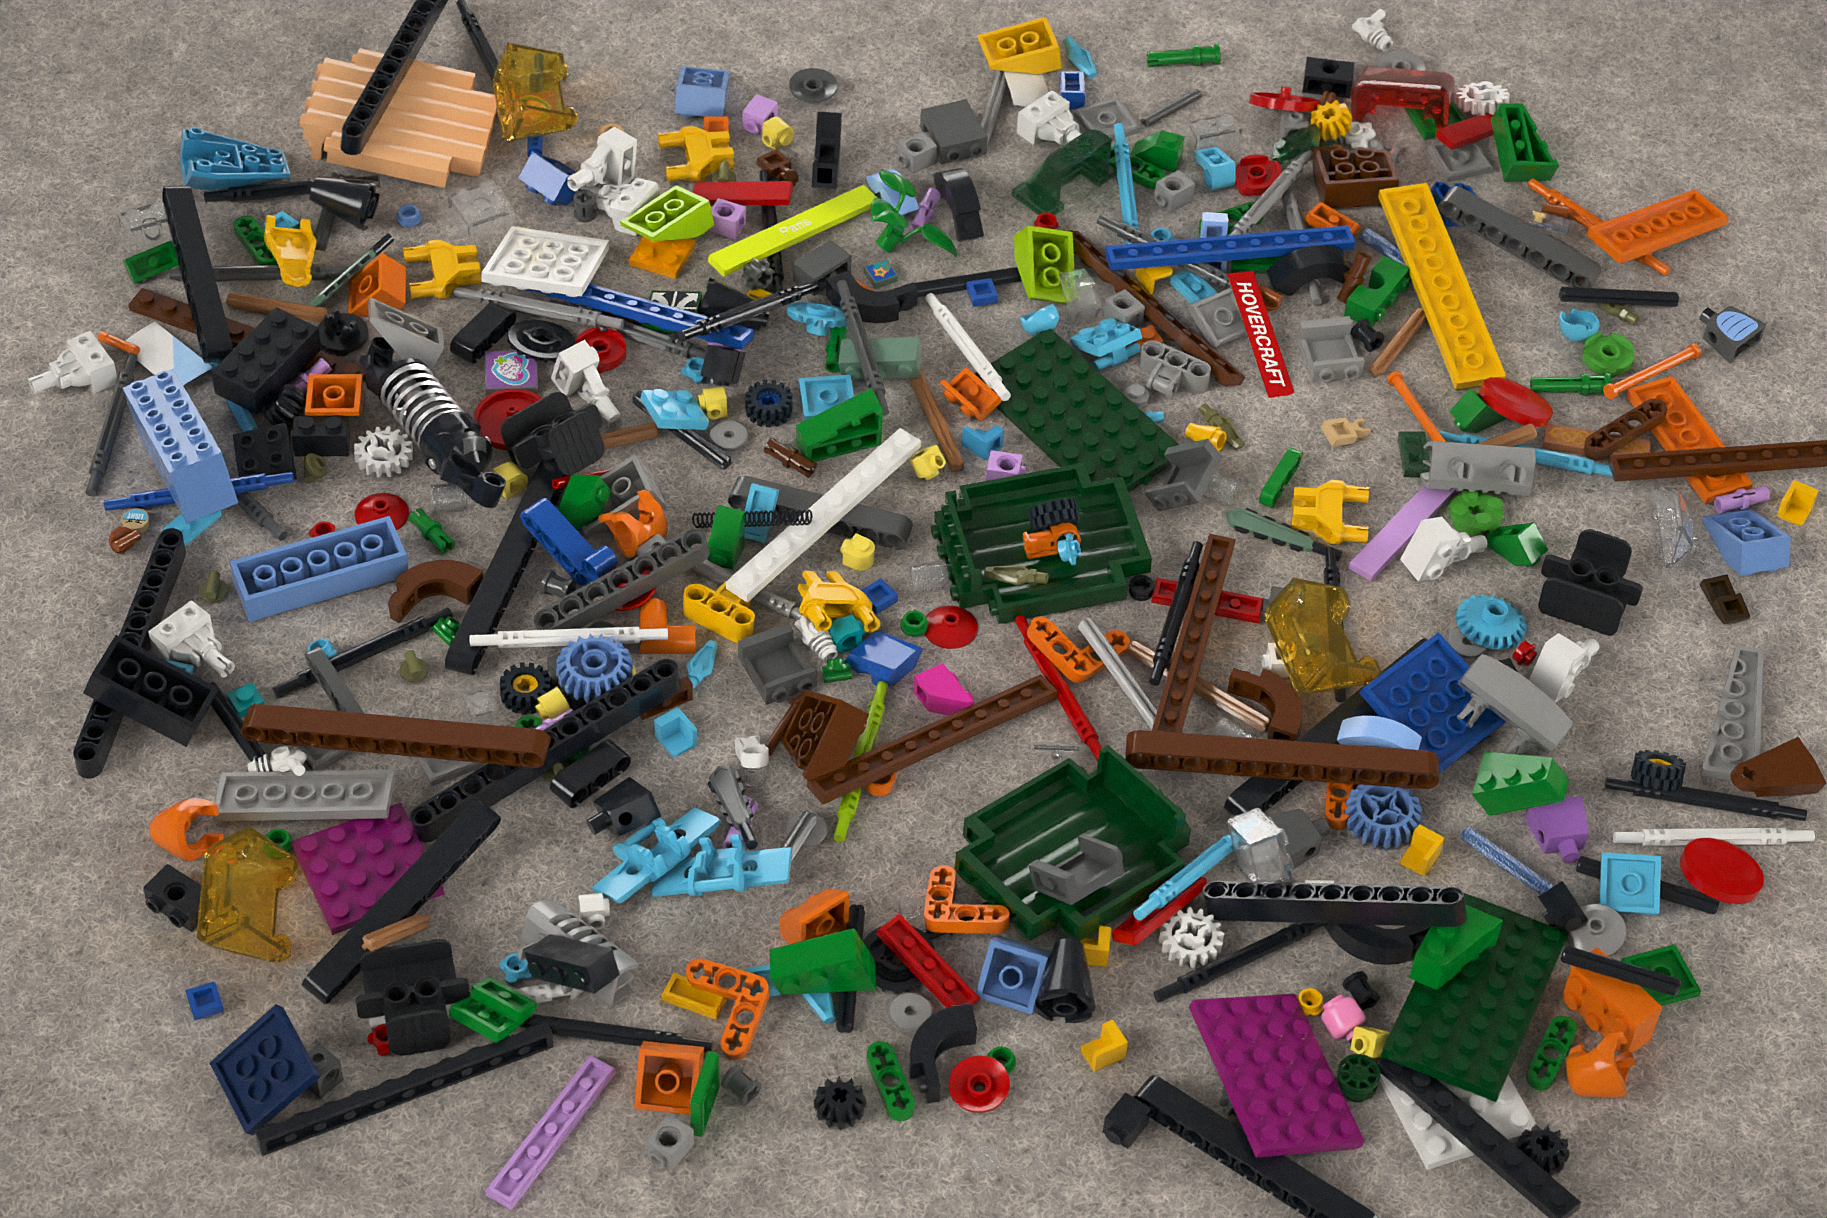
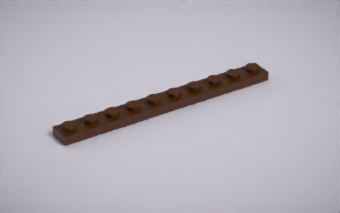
M1063 230L1073 232L1074 254H1077L1082 259V263L1085 266L1099 273L1098 277L1110 283L1115 288L1114 291L1116 293L1126 289L1145 306L1144 314L1148 317L1147 320L1151 324L1160 327L1168 339L1182 346L1181 350L1184 353L1208 363L1211 367V373L1216 376L1215 380L1219 384L1226 387L1242 384L1245 379L1242 373L1124 270L1111 271L1105 254L1079 231Z
M141 288L128 304L129 311L196 334L189 304ZM226 318L232 345L235 348L255 328ZM319 351L301 370V372L305 373L322 358L332 368L329 374H362L363 383L366 376V370L363 366Z
M1827 440L1610 455L1608 464L1615 482L1827 467Z
M1209 533L1152 731L1182 733L1236 539Z
M1040 674L847 761L845 767L813 780H807V788L824 805L1057 699L1058 691Z

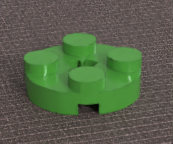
M1596 333L1586 340L1582 361L1592 371L1601 375L1610 373L1611 378H1615L1618 375L1625 374L1633 366L1635 358L1633 353L1634 347L1625 337L1611 333V337L1602 336L1603 333Z
M1464 489L1462 494L1456 496L1451 501L1448 514L1449 519L1453 520L1452 525L1457 530L1466 532L1469 535H1480L1481 531L1488 530L1490 534L1501 526L1503 503L1497 497L1477 492V490L1469 492L1468 489Z

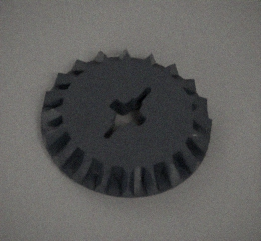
M523 320L512 325L508 331V343L511 345V349L516 350L518 355H525L526 359H535L536 362L540 360L545 363L548 361L556 363L560 352L575 345V339L567 329L545 320Z
M912 926L935 950L930 938L920 929ZM880 927L870 932L863 940V943L875 960L876 986L881 988L883 992L889 990L895 994L898 991L909 992L910 989L915 987L919 989L922 982L903 962L897 965L895 961H891L895 953L876 934Z

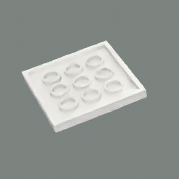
M511 226L482 271V282L491 283L494 286H513L520 290L533 289L540 290L543 293L554 292L565 294L569 297H582L609 251V240Z
M1380 1073L1379 1081L1427 1170L1475 1155L1421 1109L1403 1090L1400 1091ZM1509 1075L1497 1102L1439 1080L1512 1143L1520 1140L1525 1129L1531 1131L1532 1127L1536 1124Z

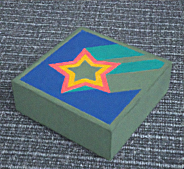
M887 259L864 266V274L875 289L898 282V275Z

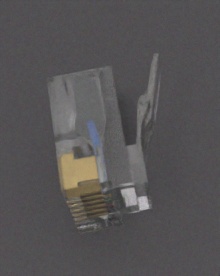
M1532 210L1530 221L1527 224L1546 235L1565 240L1567 239L1572 219L1539 210Z

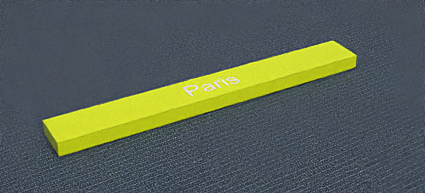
M861 185L710 254L708 262L725 277L744 268V265L752 261V258L760 261L870 210L872 201L878 197L865 185Z

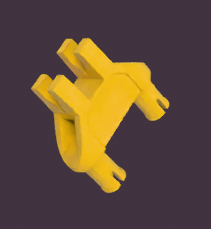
M684 126L679 131L657 133L659 149L681 146V148H684L687 164L665 166L667 182L689 180L692 183L702 182L712 172L719 170L720 162L728 161L730 163L729 169H734L733 148L729 147L730 136L728 131L707 132L695 126Z
M428 240V242H425V245L403 247L405 264L428 261V263L431 262L433 273L432 280L409 283L411 299L431 296L437 299H446L454 293L456 286L482 284L476 245L454 246L442 240Z
M1331 480L1317 488L1294 487L1292 529L1313 531L1329 544L1339 545L1343 541L1367 544L1368 526L1345 525L1342 522V504L1344 501L1368 504L1369 487L1346 485L1343 480Z
M814 571L803 572L802 576L807 584H799L797 588L803 598L799 612L804 618L810 619L817 631H828L832 626L831 618H843L852 614L856 620L859 619L862 622L866 632H869V630L874 632L880 627V621L874 615L872 603L867 595L858 588L846 583L837 571H827L826 577L830 583L822 582Z

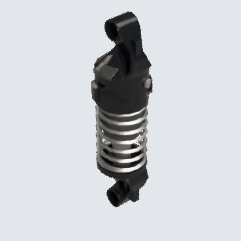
M374 337L367 355H361L359 360L366 370L365 380L367 389L378 396L380 402L387 407L388 411L393 414L394 419L406 430L407 435L412 438L413 442L418 445L421 453L426 457L425 464L435 474L440 475V480L457 485L477 504L486 508H495L499 503L506 480L497 473L484 472L491 461L493 449L490 439L480 431L481 425L470 414L464 413L457 402L446 392L445 387L433 376L425 363L415 358H407L398 362L393 361L394 349L383 337Z

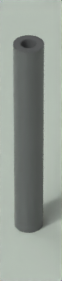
M1195 89L1144 117L1141 122L1148 127L1201 98L1202 94L1199 89Z

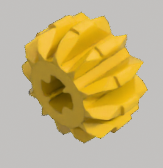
M1335 100L1330 104L1326 101L1324 106L1317 105V110L1311 112L1312 119H1310V125L1318 139L1323 138L1327 142L1332 138L1336 141L1337 137H1345L1346 131L1351 130L1352 115L1345 103L1340 104Z

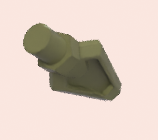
M1596 303L1609 315L1619 317L1624 323L1627 321L1632 325H1636L1639 322L1640 317L1634 314L1632 309L1625 307V305Z
M1206 403L1199 408L1209 426L1221 427L1222 431L1226 432L1227 444L1236 450L1245 446V442L1229 418L1220 416L1214 408L1211 409Z
M1025 566L986 567L984 577L1014 585H1021L1027 582L1029 585H1036L1037 583L1047 584L1048 573L1038 572L1037 569L1029 570Z

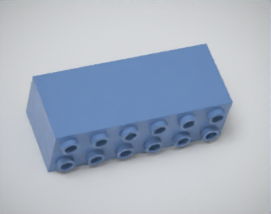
M174 369L161 371L155 376L135 381L131 385L123 387L139 437L186 523L238 504L222 452Z

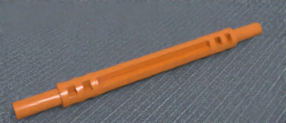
M1534 178L1529 181V188L1545 197V201L1551 205L1568 207L1567 215L1587 229L1604 222L1557 190L1549 189ZM1652 253L1634 259L1642 265L1647 264L1663 276L1668 275L1671 269L1653 257Z

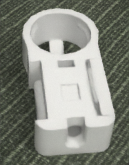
M760 736L734 739L735 753L741 762V766L756 770L769 764L768 747L765 744H760Z

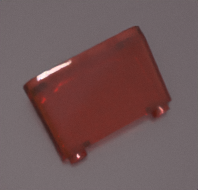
M1375 66L1364 67L1360 70L1352 88V120L1363 122L1364 116L1368 112L1375 114L1376 106L1383 105L1424 109V118H1433L1436 123V129L1449 125L1455 93V79L1452 75L1444 72Z

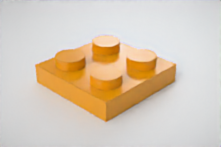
M642 237L629 258V266L676 279L694 250L696 241L690 238L652 241Z

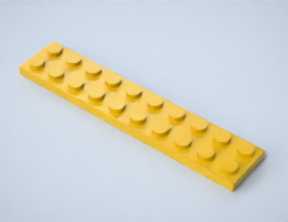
M1421 183L1379 190L1378 198L1404 263L1410 268V278L1455 390L1482 386L1484 380L1489 377L1505 379V371L1428 184Z

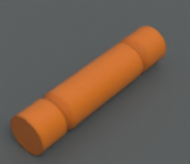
M102 331L98 335L100 342L128 354L133 353L137 356L140 352L139 346Z

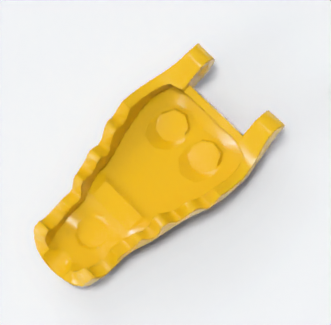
M266 215L265 244L279 265L283 282L293 288L309 285L312 278L310 268L317 241L311 230L310 219L301 218L300 229L275 227V216Z

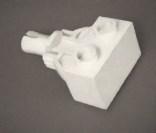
M1053 90L1018 112L1017 134L1033 145H1036L1043 139L1056 141L1060 145L1071 144L1084 154L1091 149L1093 144L1091 139L1079 133L1080 125L1073 121V116L1069 111L1070 102Z
M616 127L602 133L598 137L597 148L592 156L581 164L580 171L568 177L567 180L569 181H567L569 188L573 191H578L586 184L590 186H595L598 183L615 186L628 184L634 179L637 139Z
M636 178L631 184L619 186L606 184L602 188L586 184L580 189L590 190L595 194V202L598 209L606 211L607 215L612 218L615 230L637 236V233L621 226L620 221L660 196L657 182Z
M88 331L66 341L68 349L63 351L56 361L49 363V371L28 379V384L35 395L53 386L64 389L69 386L81 387L87 385L95 394L116 385L117 374L114 361L92 332Z
M583 340L558 354L551 379L561 393L567 397L577 392L581 398L587 401V404L596 405L606 422L611 424L620 418L621 413L609 399L610 390L604 386L597 371L599 363L597 351Z
M1443 517L1423 519L1400 560L1417 581L1434 580L1440 577L1444 568L1451 563L1467 559L1470 553L1484 552V548H1487L1488 543L1483 535L1469 537L1466 532H1457L1449 526Z
M192 600L148 631L152 652L165 661L192 662L197 667L208 665L223 678L228 676L226 672L231 674L235 668V664L220 653L222 645L215 638L210 615Z
M1558 633L1545 642L1529 681L1541 689L1555 703L1563 697L1567 698L1575 687V684L1572 683L1575 676L1582 669H1585L1589 665L1591 657L1597 654V650H1599L1598 642L1595 639L1588 638L1584 642L1577 641L1574 643Z

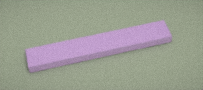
M1423 486L1350 562L1349 569L1372 582L1411 541L1420 522L1423 519L1432 518L1451 499L1457 490L1455 488H1450V490L1427 489Z
M589 1055L485 1190V1196L512 1210L616 1074V1068Z

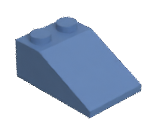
M681 66L676 88L675 113L680 114L684 118H693L694 115L724 116L729 71Z
M1752 509L1703 516L1702 521L1726 564L1739 575L1750 576L1754 572H1774L1778 568L1789 567L1791 536Z

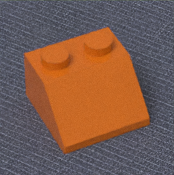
M381 253L349 280L348 314H354L358 317H369L368 300L370 297L401 310L406 304V267L384 253Z
M309 374L305 416L363 415L365 392L362 374Z
M827 888L819 894L811 895L806 902L796 908L788 909L780 917V934L789 944L846 930L849 921L848 892Z
M643 1041L639 1048L634 1109L690 1115V1101L703 1066L704 1047Z

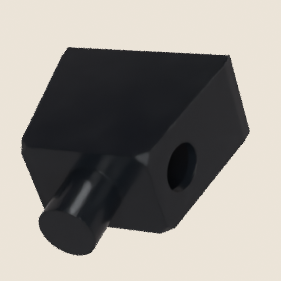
M628 777L595 799L594 805L598 814L587 819L586 822L594 835L608 828L617 836H622L661 817V814L651 791L631 777Z

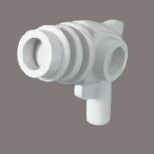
M1382 9L1377 10L1369 18H1358L1352 25V29L1358 32L1364 41L1369 42L1371 46L1382 52H1387L1392 48L1393 41L1383 29L1384 24L1380 21L1385 17V12Z
M1352 122L1351 130L1346 131L1345 137H1337L1336 142L1339 143L1340 138V144H1343L1345 138V143L1351 145L1354 150L1358 147L1370 148L1369 141L1373 140L1376 133L1369 122L1363 124Z
M803 616L795 622L794 625L801 631L803 636V643L811 647V650L820 659L827 663V660L837 657L836 645H834L828 631H817L810 619H806Z
M283 746L274 749L271 752L270 759L265 754L263 758H258V762L254 759L253 762L247 764L249 772L293 771L295 775L301 776L305 772L302 764L305 762L307 755L301 750H289L288 747Z

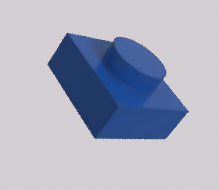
M991 278L967 282L966 290L973 307L998 303V294Z
M881 578L861 590L870 599L872 611L875 614L898 602V594Z
M215 981L185 990L194 1021L224 1012Z

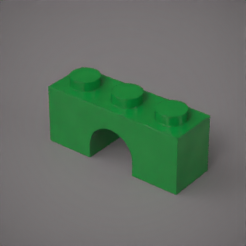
M1383 255L1371 270L1368 287L1372 289L1358 285L1347 299L1344 316H1350V319L1355 322L1367 319L1371 323V327L1376 322L1380 323L1385 317L1387 308H1393L1399 294L1407 291L1411 279L1408 278L1410 268Z

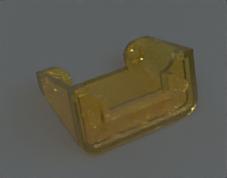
M507 42L493 78V89L504 139L515 141L569 131L572 127L576 126L578 114L573 106L567 105L564 107L560 82L562 78L565 79L568 71L563 53Z
M1294 577L1270 603L1265 619L1295 690L1311 694L1367 685L1382 673L1378 662L1370 656H1364L1357 661L1341 625V622L1346 618L1351 608L1345 589Z
M251 826L213 844L208 849L204 858L197 925L198 940L209 947L272 963H278L291 957V939L285 934L275 935L278 893L295 882L298 859Z

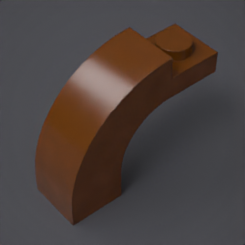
M434 560L411 567L396 578L397 592H394L388 601L390 619L400 623L418 602L436 595L449 596L469 605L481 584L483 571L467 563L454 560Z
M1233 668L1227 692L1258 702L1270 712L1272 721L1269 725L1267 739L1296 741L1299 737L1302 721V705L1293 687L1279 675L1264 668L1260 676Z

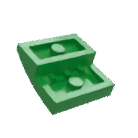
M489 977L472 985L469 997L451 1005L449 1017L497 1043L522 1025L536 1010L538 1003L496 979Z

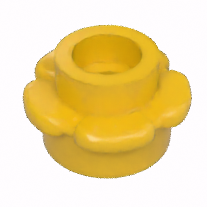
M1303 989L1296 996L1305 1016L1311 1014L1312 1016H1317L1322 1012L1324 1000L1321 993L1316 989Z

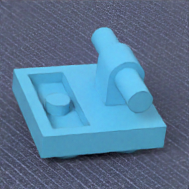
M1114 318L1104 319L1100 322V325L1093 328H1084L1079 331V334L1070 337L1074 348L1098 357L1106 355L1092 363L1097 371L1110 365L1112 367L1126 362L1128 357L1141 352L1138 343L1125 347L1142 339L1140 329L1128 323L1117 321Z

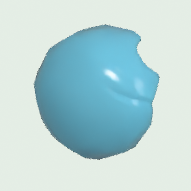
M1050 304L1040 310L1022 316L1020 321L1025 332L1036 336L1042 331L1053 330L1059 321V314L1055 305Z
M1573 308L1568 315H1565L1564 311L1560 312L1559 327L1564 337L1573 342H1581L1597 333L1599 330V319L1592 312L1578 311Z

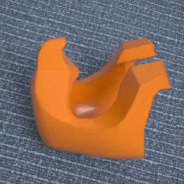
M647 490L637 491L639 495V520L626 512H611L599 515V523L605 522L618 549L627 558L637 556L638 548L656 534H659L662 538L667 535L668 524L661 505Z
M193 798L183 800L160 811L149 825V835L152 841L173 856L189 862L199 859L213 848H221L224 845V833L211 832L204 834L198 842L187 845L185 833L189 829L191 822L197 818V814L204 816H217L220 814L217 804L205 799Z
M1622 1031L1608 1033L1598 1046L1589 1053L1584 1051V1044L1576 1045L1570 1050V1054L1566 1058L1567 1078L1570 1088L1576 1095L1609 1099L1627 1097L1626 1080L1628 1070L1636 1064L1631 1051L1616 1055V1057L1614 1055L1616 1046L1628 1043Z

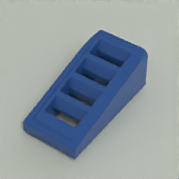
M1060 72V96L1070 102L1069 110L1085 107L1084 72Z

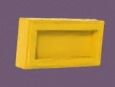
M674 972L661 995L662 1001L717 1020L728 999L696 989L689 984L687 977Z

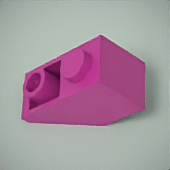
M944 663L914 676L913 693L928 712L949 716L974 704L971 693L963 689L956 674L953 671H949Z

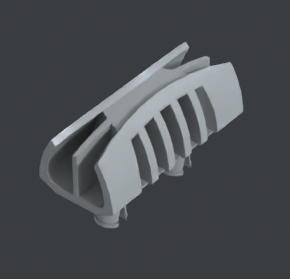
M1429 441L1424 445L1425 450L1432 451L1431 460H1423V463L1430 466V472L1420 474L1421 480L1427 489L1450 490V488H1455L1457 491L1468 489L1469 492L1480 490L1482 493L1493 491L1496 494H1500L1502 491L1510 495H1530L1536 461L1535 448Z
M1481 654L1457 683L1471 694L1472 697L1457 716L1461 721L1472 712L1466 726L1472 728L1483 711L1490 709L1516 729L1517 734L1502 753H1510L1517 746L1515 754L1522 755L1531 743L1536 744L1546 753H1549L1558 745L1573 724L1564 711L1541 689L1515 670L1487 655Z
M552 899L542 900L531 905L525 917L521 937L523 944L526 946L518 950L520 961L526 959L524 953L526 950L548 934L607 947L613 950L620 975L597 993L590 994L612 1009L633 989L630 982L634 980V976L629 970L636 969L639 966L634 959ZM562 986L564 995L571 992L570 999L576 998L577 995L583 992L582 990Z

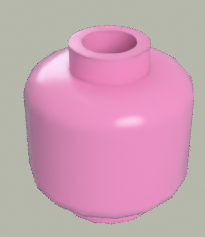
M1341 994L1322 1007L1324 1012L1321 1015V1020L1334 1039L1346 1037L1348 1041H1351L1354 1027L1363 1026L1366 1021L1365 1014L1352 997L1344 998Z

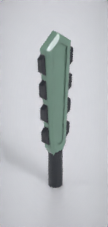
M386 234L362 257L311 300L310 305H321L364 266L394 242L393 236Z
M1239 507L1226 512L1230 527L1234 528L1237 532L1243 534L1250 533L1255 538L1261 540L1268 539L1273 544L1279 546L1287 545L1290 546V549L1298 552H1315L1325 556V549L1329 547L1317 542L1302 530H1293L1292 526L1285 523L1279 524L1275 522V519L1268 516L1262 517L1256 511L1249 508L1243 509ZM1335 549L1336 561H1339L1343 551Z

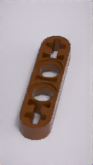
M1649 399L1586 437L1583 452L1585 456L1593 460L1603 459L1665 421L1667 405L1660 399ZM1636 420L1641 422L1642 425L1635 427L1628 422ZM1618 432L1622 437L1612 438L1609 433Z

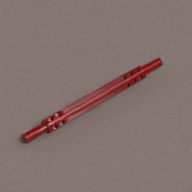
M1023 615L1016 617L1014 622L1024 637L1025 646L1028 648L1029 653L1032 655L1045 679L1058 691V701L1077 731L1081 741L1085 746L1088 745L1098 762L1099 751L1102 749L1098 742V734L1058 668L1028 638L1027 629L1029 624Z

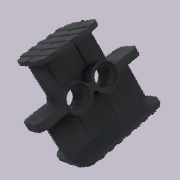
M553 392L506 418L500 429L511 461L523 469H529L543 460L555 458L557 466L562 473L573 475L601 459L605 449L599 428L602 426V418L597 406L588 403L577 410H573L568 397L561 392Z
M1587 529L1580 533L1570 560L1551 554L1546 555L1541 573L1547 577V580L1543 584L1538 603L1540 612L1608 636L1615 634L1626 605L1636 606L1639 603L1643 590L1639 583L1623 578L1632 553L1630 544L1618 537Z
M432 939L399 946L383 947L373 952H365L360 959L365 994L359 995L355 999L358 1017L367 1019L385 1016L390 1051L399 1056L434 1051L447 1046L451 1041L446 1005L455 1004L470 996L468 980L466 978H456L451 944L445 939Z

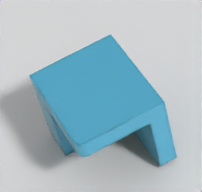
M678 707L654 719L655 737L672 757H677L697 746V728Z

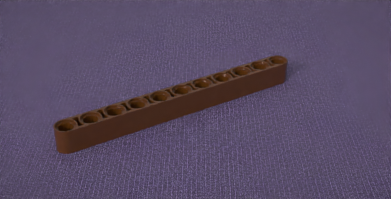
M267 704L250 705L241 728V734L244 738L260 743L538 768L544 764L551 741L550 736L546 732L532 728Z
M1134 730L1126 736L1125 760L1137 769L1415 789H1431L1439 783L1438 755L1426 750Z

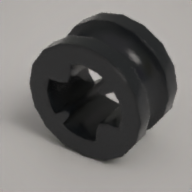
M1146 575L1134 576L1130 581V596L1138 601L1149 600L1153 595L1154 581ZM1139 586H1144L1145 590H1139Z

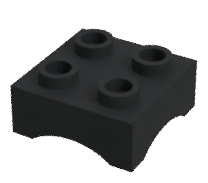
M286 423L232 434L239 477L265 473L267 476L293 472L294 480L297 479L292 454L291 435Z

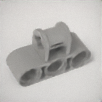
M1147 341L1142 345L1139 365L1143 372L1150 375L1146 384V388L1149 391L1156 390L1165 394L1166 398L1172 399L1180 388L1194 394H1202L1208 390L1211 367L1208 363L1158 341Z

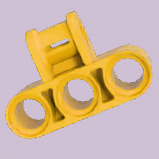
M726 581L716 591L701 584H690L684 589L683 614L689 620L737 644L738 640L754 635L755 614L748 608L752 599L746 602L727 590Z

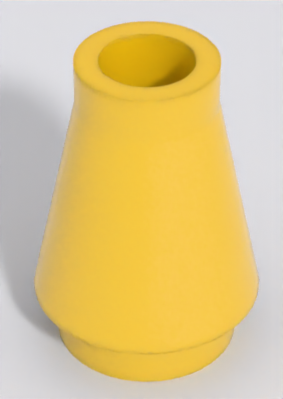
M1190 423L1185 431V436L1193 441L1208 438L1217 451H1220L1226 442V432L1222 431L1221 427Z

